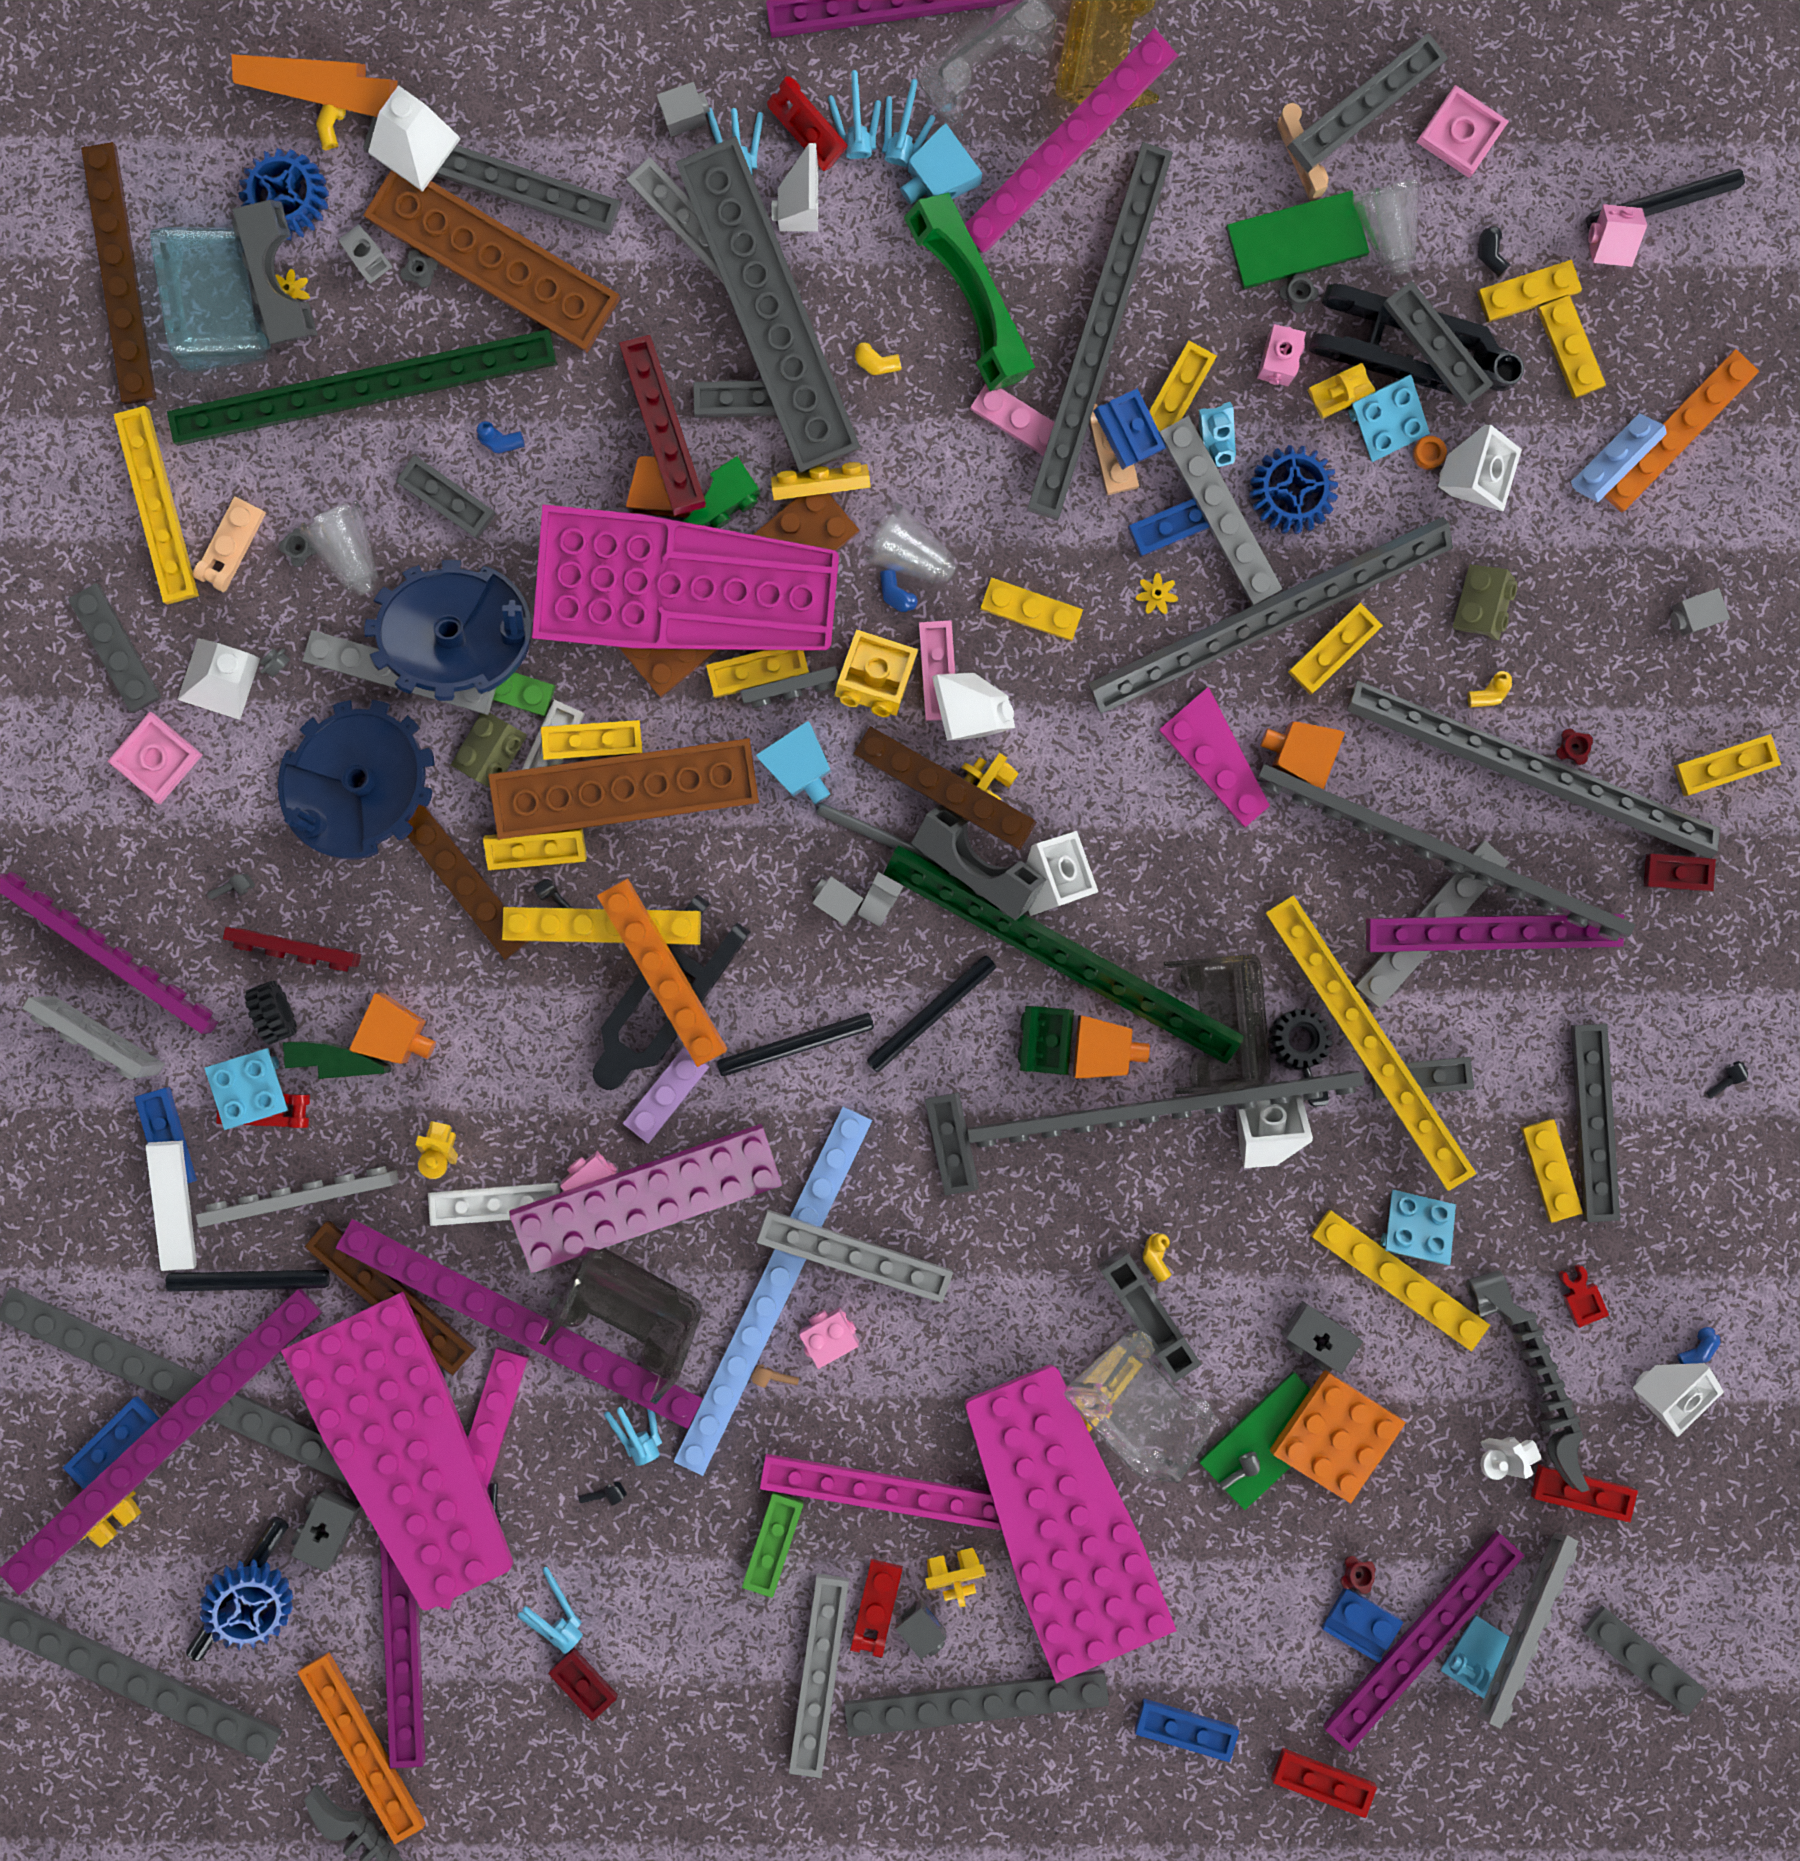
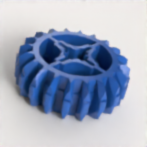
M277 148L274 157L269 152L264 151V160L261 162L253 158L254 169L244 168V173L248 176V179L239 180L240 186L244 189L238 193L239 199L244 202L241 206L260 202L261 191L264 188L268 192L266 200L282 202L284 213L289 210H296L291 214L285 215L291 235L287 240L291 241L292 231H295L299 237L304 238V231L302 229L304 226L315 231V226L311 220L315 218L318 221H323V215L318 209H328V204L324 198L329 196L328 189L324 187L326 179L322 174H319L320 169L313 162L310 163L306 155L301 154L298 157L297 153L291 149L285 155L282 149ZM282 173L279 177L272 178L274 175ZM303 177L307 184V193L304 200L298 195L301 188L300 182ZM275 190L278 191V192H280V193H281V192L286 193V194L289 193V194L292 196V198L289 197V196H287V195H286V196H284V195H282V194L278 195V194L275 192Z
M1288 445L1285 448V455L1279 448L1273 451V458L1265 455L1262 459L1264 466L1257 465L1254 469L1258 477H1252L1249 483L1251 486L1258 488L1249 493V498L1260 499L1252 506L1253 510L1264 509L1259 520L1263 522L1270 516L1273 521L1270 523L1269 528L1272 530L1278 523H1282V534H1286L1291 525H1293L1292 528L1295 534H1300L1303 526L1308 531L1313 530L1315 527L1314 522L1322 524L1326 520L1324 514H1330L1334 509L1330 503L1335 502L1338 498V495L1331 492L1338 487V482L1329 480L1335 474V469L1325 471L1324 466L1328 463V458H1323L1320 462L1315 460L1318 455L1317 450H1313L1309 456L1305 455V445L1300 446L1297 454L1293 446ZM1286 466L1284 482L1277 483L1275 487H1269L1271 474L1278 468ZM1300 467L1309 471L1315 479L1304 478L1301 475ZM1291 483L1296 484L1295 488L1297 486L1300 488V492L1296 496L1292 495V492L1289 493L1287 489ZM1319 492L1315 507L1308 512L1301 513V507L1304 505L1303 498L1310 496L1312 493ZM1272 498L1284 501L1287 504L1288 512L1280 509L1273 502Z
M253 1559L250 1566L244 1567V1564L239 1560L235 1570L226 1565L224 1576L214 1574L212 1584H206L204 1588L205 1596H202L200 1599V1608H202L200 1620L204 1622V1630L206 1633L212 1632L214 1643L223 1639L225 1648L229 1647L232 1643H236V1648L240 1651L243 1644L249 1643L250 1647L254 1650L258 1640L267 1644L269 1634L279 1636L281 1632L280 1626H287L289 1621L288 1614H291L293 1609L291 1602L293 1593L288 1588V1579L286 1577L281 1578V1571L278 1568L270 1571V1564L268 1562L259 1568L257 1567V1562ZM233 1592V1598L226 1602L225 1607L219 1610L223 1599ZM274 1600L270 1610L260 1617V1612L267 1608L269 1602Z

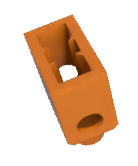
M639 456L626 504L629 513L687 518L692 511L674 516L655 456Z
M1292 721L1287 725L1284 734L1267 728L1260 746L1277 753L1272 765L1273 768L1324 790L1345 732Z
M380 992L374 993L349 1050L403 1064L408 1062L411 1053L429 1059L435 1048L436 1041L420 1035L426 1022L424 1019L387 994Z
M1084 1015L1078 1016L1073 1067L1074 1078L1128 1075L1130 1061L1148 1063L1150 1044L1132 1042L1131 1028Z

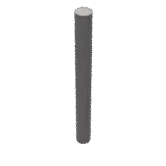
M824 803L820 804L817 815L894 850L899 845L934 865L937 864L934 860L925 857L911 842Z

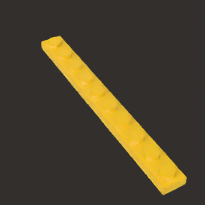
M1291 896L1266 912V916L1445 1189L1450 1191L1476 1175L1477 1173L1295 896Z

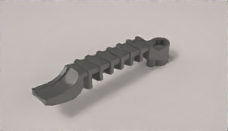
M1500 1270L1467 1279L1466 1286L1469 1297L1475 1306L1478 1316L1484 1317L1498 1313L1506 1325H1517L1518 1332L1512 1333L1516 1343L1528 1340L1530 1347L1520 1350L1521 1356L1524 1360L1535 1358L1537 1365L1528 1367L1531 1377L1542 1375L1545 1382L1534 1385L1536 1392L1539 1395L1549 1392L1552 1397L1550 1400L1538 1403L1543 1413L1557 1410L1559 1414L1558 1417L1541 1421V1428L1544 1432L1562 1427L1565 1429L1553 1434L1549 1438L1547 1443L1548 1455L1560 1476L1572 1489L1580 1492L1590 1490L1578 1463L1577 1452L1580 1442L1584 1437L1578 1425L1580 1420L1573 1412L1571 1398L1565 1393V1383L1558 1376L1556 1371L1558 1366L1550 1357L1551 1349L1543 1340V1329L1538 1328L1535 1320L1537 1318L1536 1312L1525 1311L1513 1303L1508 1284Z
M318 1783L311 1789L304 1800L308 1812L321 1834L331 1841L343 1840L352 1831L356 1834L344 1846L343 1853L347 1857L364 1843L367 1849L360 1855L359 1861H371L374 1857L378 1861H403L399 1856V1851L395 1847L392 1848L387 1842L388 1838L384 1834L381 1835L375 1828L376 1824L372 1820L369 1821L361 1811H348L338 1807L331 1801Z

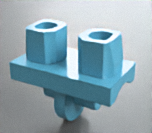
M1227 402L1217 408L1200 409V438L1216 467L1233 464L1236 456L1233 405L1231 402Z

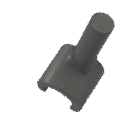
M248 874L234 875L229 879L228 883L207 892L209 899H214L235 889L238 895L242 896L248 892V888L252 889L255 887V883Z
M1254 1451L1239 1457L1242 1468L1236 1470L1219 1483L1223 1490L1240 1478L1258 1474L1260 1462Z

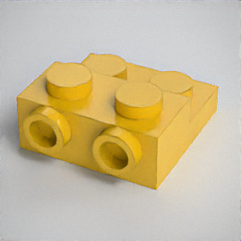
M856 629L837 682L835 696L839 697L841 703L848 707H857L861 704L870 707L872 713L879 717H889L890 714L897 716L918 649Z

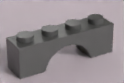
M266 200L233 208L235 217L232 219L233 229L242 242L244 249L242 261L246 270L251 274L253 282L251 293L255 303L261 310L263 319H261L260 323L264 336L269 339L270 344H282L318 336L309 302L300 301L288 295L281 288L275 276L274 259L279 246L291 236L282 202Z
M941 805L926 814L911 843L925 857L934 860L945 868L951 876L960 879L972 888L977 895L990 901L1003 914L1010 916L1015 921L1031 908L1047 880L1021 860L1008 867H997L983 861L974 852L969 842L968 822Z
M1125 1248L1098 1265L1099 1270L1174 1383L1202 1365Z

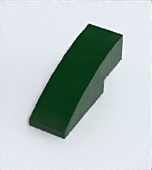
M319 1041L283 1042L285 1068L318 1066L319 1079L391 1072V1065L378 1058L352 1052L349 1050L350 1047Z

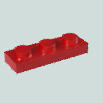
M1538 1464L1531 1496L1534 1499L1631 1523L1638 1490L1635 1488L1583 1475L1590 1490L1580 1492L1572 1489L1563 1480L1556 1468Z
M1285 1748L1281 1750L1271 1777L1273 1784L1363 1818L1367 1817L1377 1790L1375 1782Z

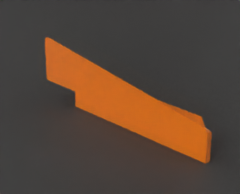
M231 54L232 80L236 84L324 105H333L336 108L378 117L379 111L397 88V80L366 78L365 64Z

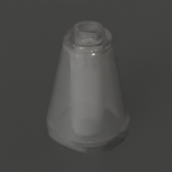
M1417 179L1392 183L1390 186L1378 187L1354 195L1353 205L1382 271H1390L1391 277L1411 272L1410 265L1416 264L1419 201Z
M355 500L351 505L352 509H350L348 503L342 504L313 517L314 523L309 524L310 527H307L304 522L298 526V529L348 593L356 591L359 597L375 590L374 583L379 580L362 507L359 501Z
M894 502L890 508L895 512L890 517L884 515L867 545L872 552L871 554L864 553L863 560L937 585L943 580L948 582L957 568V565L953 563L955 556L901 504Z

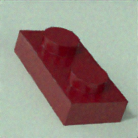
M1646 854L1644 887L1712 892L1714 891L1716 859Z
M575 1647L548 1672L550 1677L592 1722L617 1700L618 1694Z

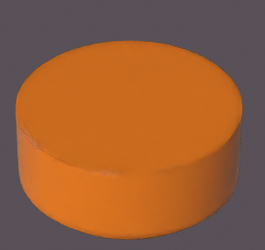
M1436 436L1421 438L1413 448L1414 462L1422 469L1432 470L1437 468L1444 462L1447 455L1445 443Z

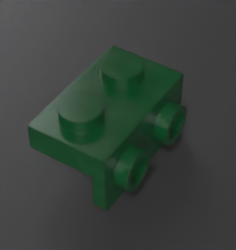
M1040 1006L1025 1007V1012L1022 1014L1020 1022L1021 1030L1023 1031L1022 1045H1020L1018 1050L1020 1071L1069 1075L1074 1010Z

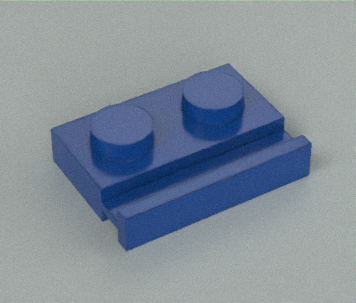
M1138 388L1102 406H1098L1093 411L1122 470L1167 448Z
M1343 1588L1321 1628L1380 1664L1385 1650H1388L1404 1622L1353 1590Z

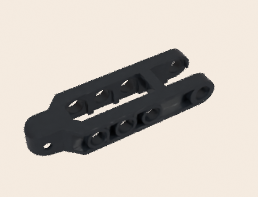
M1333 283L1327 285L1322 301L1325 307L1371 320L1372 324L1366 342L1347 336L1339 338L1328 334H1317L1318 331H1315L1309 345L1311 353L1353 366L1363 363L1367 370L1398 379L1411 374L1415 384L1454 395L1430 364L1414 360V356L1409 354L1404 357L1384 351L1382 346H1379L1385 325L1402 329L1383 305L1388 297L1343 284ZM1437 312L1463 346L1475 351L1474 360L1493 382L1489 389L1506 391L1521 380L1524 374L1522 359L1514 352L1499 347L1487 326Z
M697 894L684 911H700L702 915L711 903ZM738 922L730 930L706 966L682 951L681 947L683 945L667 944L678 965L696 978L691 987L701 1003L751 933V931ZM642 972L639 973L601 1027L605 1051L593 1068V1079L599 1087L605 1090H614L621 1087L636 1069L658 1065L679 1036L668 1018L644 1052L636 1053L619 1041V1031L628 1018L639 1008L638 1004L650 989Z

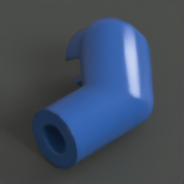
M488 421L481 422L477 426L478 440L494 453H504L525 447L521 431L504 435Z
M895 570L879 572L883 599L886 604L899 612L914 610L917 606V597L915 594L908 593L897 586Z
M1705 1327L1698 1331L1697 1337L1701 1342L1697 1348L1677 1354L1680 1364H1699L1711 1360L1721 1344L1720 1336L1716 1335L1712 1327Z

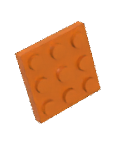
M1325 1370L1321 1373L1272 1445L1270 1452L1351 1504L1406 1422Z

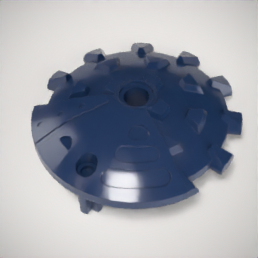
M442 560V569L422 572L418 565L402 572L406 581L393 591L383 587L373 601L382 605L377 619L365 620V637H376L379 651L369 654L375 668L379 671L388 667L399 677L395 681V685L403 692L411 694L415 687L435 691L434 697L438 701H452L455 698L454 692L476 687L480 694L495 689L510 678L520 667L531 643L532 621L529 607L516 585L500 572L484 565L479 573L461 569V560Z
M351 700L334 704L335 715L321 723H318L314 717L309 719L299 729L305 735V738L300 743L296 752L286 750L282 758L278 775V797L285 818L284 821L302 842L322 854L348 860L364 859L377 855L379 853L377 844L395 835L397 840H403L413 830V826L408 821L418 805L426 807L431 801L432 789L424 786L426 779L425 767L435 765L433 752L429 747L421 750L419 743L413 735L420 729V726L410 716L407 715L399 722L387 714L390 707L388 703L372 700L370 709L353 710ZM365 776V782L362 786L358 787L360 779Z

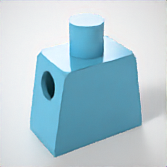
M945 123L909 159L908 172L913 179L900 187V190L910 205L924 195L928 198L949 192L951 198L954 199L981 185L982 172Z
M809 721L756 755L760 762L793 797L805 790L814 805L830 795L821 778L829 774L831 770Z

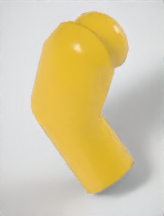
M323 104L316 120V127L323 150L326 151L339 146L333 126L336 119L342 120L346 115L345 109Z
M866 342L858 344L855 348L856 362L871 375H881L901 370L899 354L881 357Z
M1499 671L1491 679L1485 690L1468 692V707L1499 705L1512 687L1511 675L1508 672Z

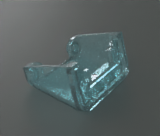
M161 227L152 229L150 238L166 337L174 359L191 373L267 360L266 350L271 348L269 339L263 334L259 324L255 321L248 274L242 261L244 249L241 239L237 237L233 227Z

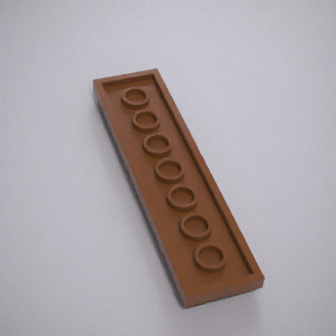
M391 170L363 215L367 221L419 251L426 257L434 259L441 266L547 330L549 329L552 333L585 353H588L621 299L618 293L432 181L429 182L422 192Z
M826 493L797 497L753 535L838 551L857 535L860 530L832 496ZM619 647L661 698L719 650Z
M750 738L488 774L498 840L759 804Z

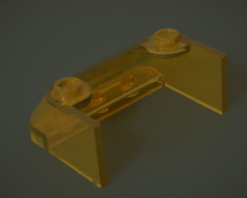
M1072 0L1056 81V94L1069 103L1081 104L1127 57L1134 19L1150 12L1156 0ZM1146 89L1125 111L1157 103L1159 95Z

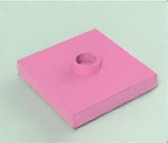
M1455 85L1416 143L1470 179L1509 121Z
M149 712L107 762L154 802L162 804L203 754L156 714Z

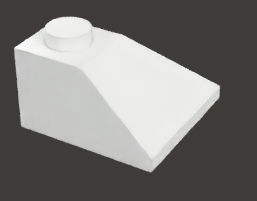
M398 85L379 111L368 153L423 192L460 141V137L428 106Z
M816 143L808 144L778 187V200H772V221H778L779 231H818V159Z
M1484 425L1447 455L1444 467L1440 472L1438 487L1452 497L1504 511L1522 449L1492 425Z
M198 638L177 700L240 720L260 658L229 646Z
M959 673L932 676L947 741L982 738L1015 728L1013 720L1014 711L1009 703L1008 696L977 674Z
M1077 831L1031 846L1026 865L1047 880L1028 910L1030 916L1098 892Z
M1302 1095L1290 1096V1102L1271 1105L1270 1099L1257 1101L1258 1107L1249 1109H1238L1237 1104H1235L1239 1148L1244 1168L1277 1166L1312 1142L1313 1137Z
M1705 1363L1655 1365L1650 1371L1643 1372L1633 1387L1639 1399L1676 1437H1679L1724 1393L1710 1367Z

